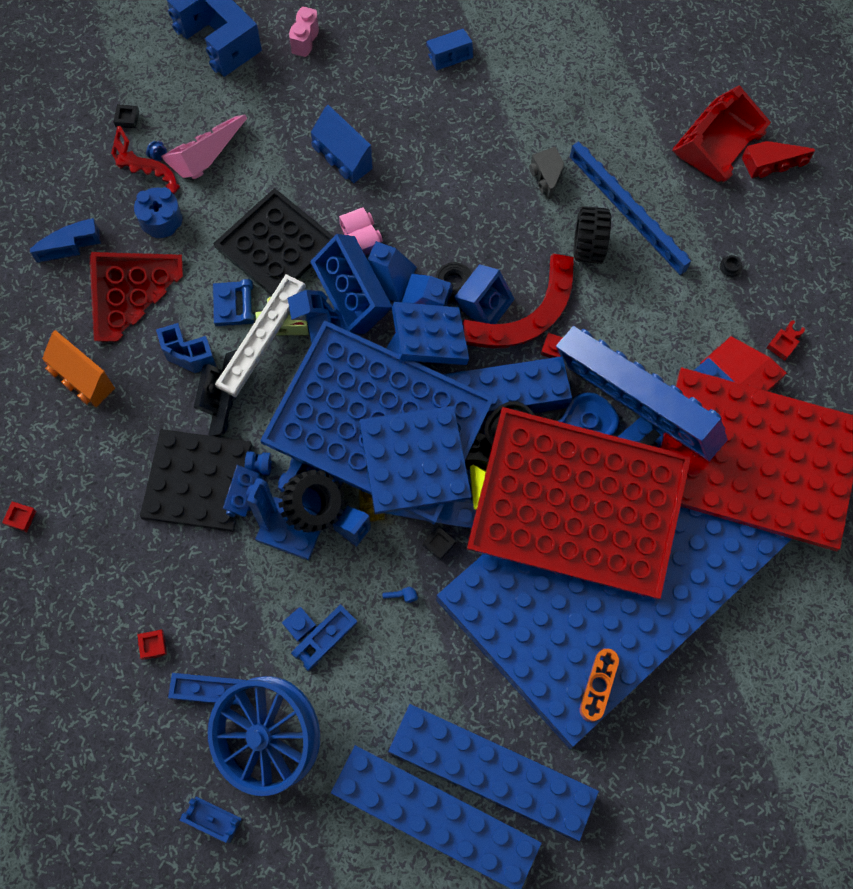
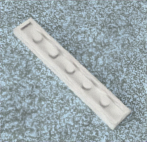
M287 274L284 276L216 382L217 388L237 397L289 315L287 298L304 291L306 288L305 283Z

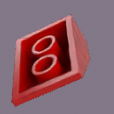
M732 336L708 356L734 382L768 392L775 388L787 374L769 356Z

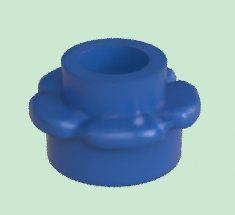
M161 141L151 142L146 150L147 157L156 161H161V156L167 153Z

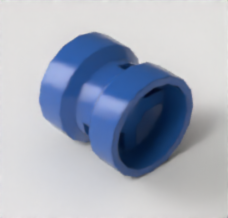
M247 451L245 468L261 473V475L270 476L272 465L271 453L263 452L262 454H256L255 452Z

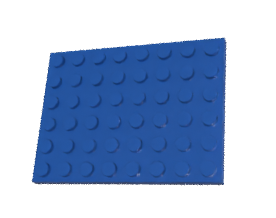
M324 320L260 442L319 471H325V474H330L334 478L372 495L359 423L360 419L454 406L465 461L494 398L417 362L400 360L399 354ZM444 504L407 509L405 511L435 525Z

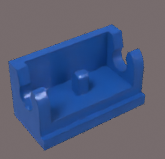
M464 28L426 41L427 47L431 52L428 56L436 71L473 58V42Z
M199 797L192 798L189 801L190 806L187 812L182 814L180 821L225 843H231L242 818Z

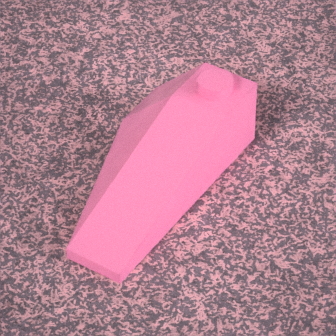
M246 115L235 116L212 128L213 133L210 131L195 137L197 142L183 143L161 157L182 178L192 177V179H196L204 174L203 170L213 163L246 121L247 117Z

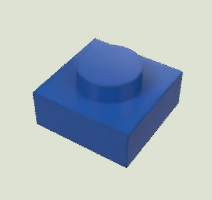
M301 607L282 622L297 642L316 627V624Z

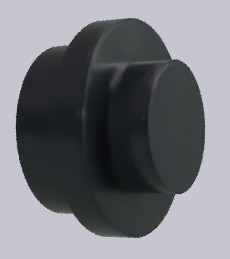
M735 255L723 258L720 263L721 272L729 277L737 276L742 270L740 258Z

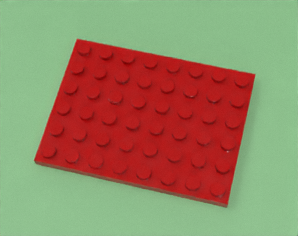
M681 367L675 386L687 398L694 397L706 410L712 409L722 417L721 420L728 439L715 456L708 461L667 433H663L660 448L691 456L681 507L832 551H839L853 484V415Z
M502 407L467 550L639 595L661 599L691 456Z

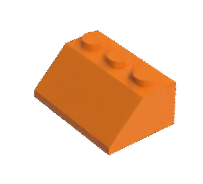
M56 330L52 332L42 357L47 365L46 371L54 378L57 376L62 378L61 383L69 391L76 390L79 393L77 397L84 404L88 405L91 403L94 407H97L115 387L104 370Z

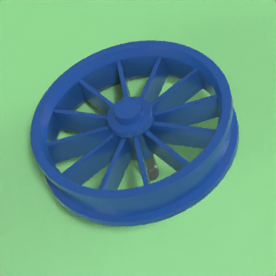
M259 676L230 687L219 697L209 718L208 743L216 767L231 785L247 794L269 796L298 783L309 773L319 752L320 728L313 706L300 689L278 677ZM255 687L257 712L244 692L248 688ZM265 689L277 693L268 715ZM235 699L239 702L248 720L230 709ZM283 699H285L292 706L294 712L276 724L274 723L275 717ZM297 715L302 732H284L288 729L286 722ZM228 718L246 729L247 732H226V719ZM227 738H246L247 745L231 754ZM278 738H303L302 754ZM248 748H251L253 751L245 770H242L234 758ZM280 752L299 763L293 773L289 770ZM259 755L262 781L251 777ZM271 760L283 781L272 783Z

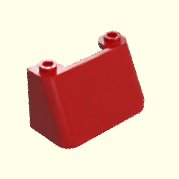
M738 85L712 101L674 146L672 151L677 157L716 182H725L733 175L732 170L734 167L731 163L749 141L753 139L759 140L766 134V128L771 122L742 87Z

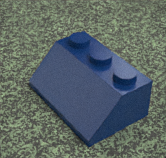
M327 105L311 131L312 147L316 152L323 153L327 162L331 166L335 165L343 178H349L355 183L373 169L371 144Z

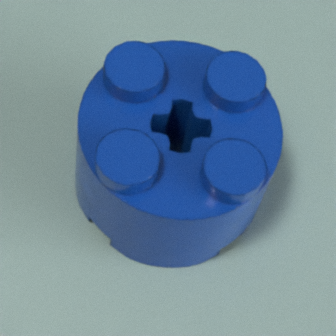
M151 188L140 191L137 194L134 212L142 230L154 238H165L174 234L175 230L182 224V213L177 199L169 188Z

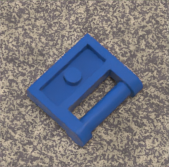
M243 279L240 282L213 283L215 326L254 323L251 304L252 280ZM236 291H242L243 314L237 315Z

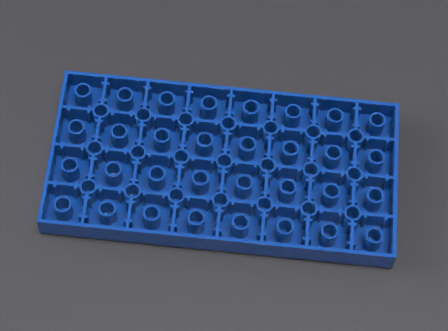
M709 357L693 370L733 381ZM640 417L618 437L639 442L648 432L655 429L661 435L655 441L658 444L656 447L660 448L664 431ZM680 506L661 599L639 595L483 554L436 596V601L563 743L571 749L774 557L791 538ZM602 649H612L619 657V664L603 716L599 720L588 722L580 714V705L593 662L599 651ZM609 655L600 658L604 665L601 671L596 669V673H604L610 677V673H605L607 666L613 664L609 659ZM596 678L593 680L592 686L595 691L604 692L606 690V682L603 679ZM594 697L592 704L585 707V709L589 710L590 716L599 712V710L595 709V705L598 699L603 701L602 697Z

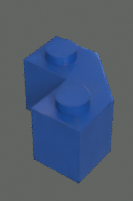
M304 290L287 299L291 320L308 322L311 343L314 341L324 320L345 329L342 314L337 308L333 309L327 303L328 297L323 291Z
M178 323L156 329L161 349L167 361L193 373L201 372L202 366L206 364L217 367L206 336L185 342Z

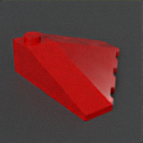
M91 252L90 282L94 342H117L123 336L122 332L130 324L134 325L145 314L144 310L152 302L155 304L167 292L165 289L173 281L177 283L183 277L182 255Z

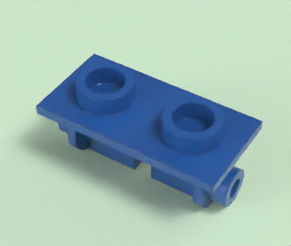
M239 465L236 466L223 509L227 511L226 515L235 517L237 514L246 517L249 507L246 493L251 484L254 485L259 473Z

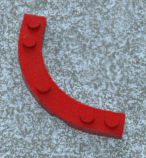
M554 253L551 255L547 292L541 305L527 317L506 324H489L464 320L462 325L466 345L484 348H509L513 345L525 344L543 334L555 323L566 307L572 289L574 257Z

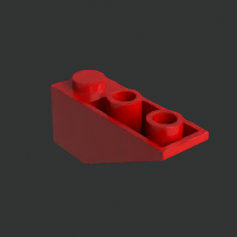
M764 141L747 146L742 160L751 178L758 176L763 178L772 172H784L790 167L807 165L815 149Z

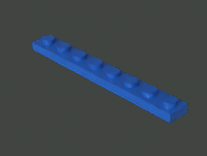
M579 141L572 145L570 158L679 275L686 272L691 262L687 253L681 251L672 237L662 231L660 225L646 214L645 209L632 199L631 194L618 184L617 179L605 170L603 164L591 155L588 148L583 147Z

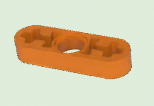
M602 649L599 651L593 662L580 705V714L588 722L599 720L603 716L619 664V657L612 649ZM606 655H609L610 661L613 662V664L607 666L605 673H610V677L604 673H596V669L602 670L604 662L600 658H604ZM601 678L606 682V690L604 692L594 690L592 686L594 679ZM594 697H602L603 701L598 699L595 705V709L599 710V712L590 716L589 710L585 709V707L592 704Z

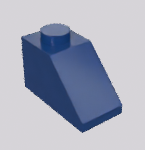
M350 506L346 507L341 516H337L339 520L333 524L334 530L356 547L371 529L369 515Z

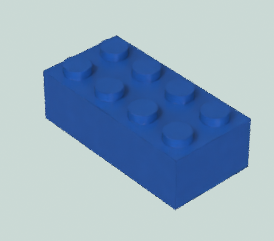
M336 234L310 261L334 309L337 308L342 314L345 330L354 334H365L392 309L387 295L355 236Z

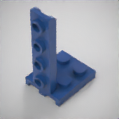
M257 478L254 485L251 484L246 493L247 502L260 528L255 540L309 561L321 530L306 533L303 530H295L294 525L289 526L286 523L288 518H282L281 515L284 512L283 507L279 508V502H282V499L272 497L267 482ZM305 508V510L312 515L318 514L312 510Z

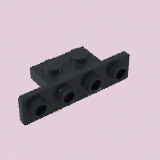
M237 350L226 353L222 370L210 364L202 366L194 408L212 415L208 436L218 437L224 435L228 428V417L233 405V396L217 388L215 384Z

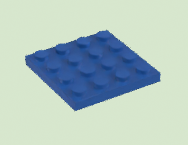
M454 406L359 420L375 514L471 499Z

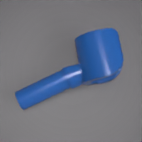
M406 587L402 591L383 593V599L404 597L405 603L418 600L416 591L412 587Z

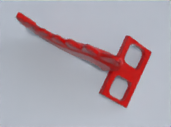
M117 126L111 152L116 161L115 165L120 169L123 166H129L132 173L143 170L146 175H150L152 171H154L156 177L164 175L162 180L169 182L166 184V187L175 194L180 186L176 184V178L172 171L159 161L137 157L133 151L127 152L129 140L121 126ZM120 135H122L124 139V146L120 141Z

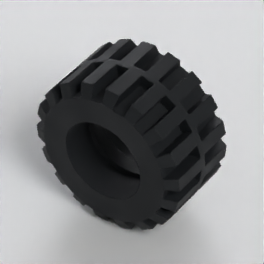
M582 206L579 210L573 249L575 261L597 264L604 262L611 231V213L608 208Z
M310 470L290 478L289 482L285 483L282 487L284 491L280 492L279 498H282V502H279V508L283 507L284 510L281 513L282 518L287 517L286 523L289 526L294 525L295 530H303L306 533L331 527V524H335L339 520L337 516H341L344 511L340 509L341 506L345 505V500H341L344 491H339L338 489L340 483L338 481L333 482L334 477L330 474L325 475V471L321 470L318 472ZM306 488L315 490L320 496L321 508L317 515L308 513L303 507L302 495Z

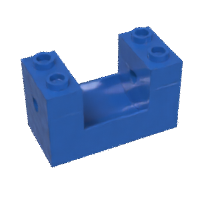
M167 0L169 6L168 13L173 20L172 27L178 35L182 34L188 39L207 25H210L215 30L205 38L206 52L210 57L209 64L213 71L219 72L223 77L262 51L257 24L233 0Z

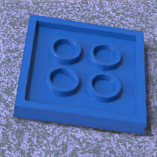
M403 302L393 303L392 313L400 360L467 365L469 355L459 307Z

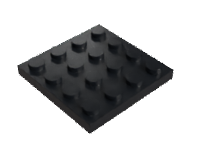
M274 188L213 244L220 253L272 296L286 274L298 280L312 267L310 261L334 236Z
M160 429L140 518L234 532L237 514L235 517L226 515L227 511L223 509L236 466L239 465L245 468V457L247 451L251 452V441Z

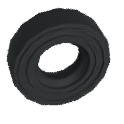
M450 262L441 266L435 278L446 281L451 275L461 277L463 280L462 285L458 288H453L449 299L456 301L455 295L471 276L472 272L462 263Z

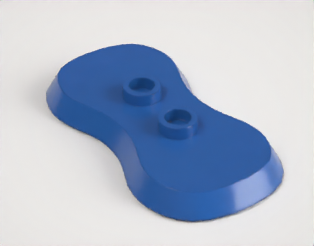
M583 393L571 401L559 422L613 435L618 428L619 417L614 407L606 399L595 393Z

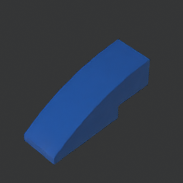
M94 218L76 222L40 240L30 248V253L36 262L80 255L79 247L101 244L99 228Z

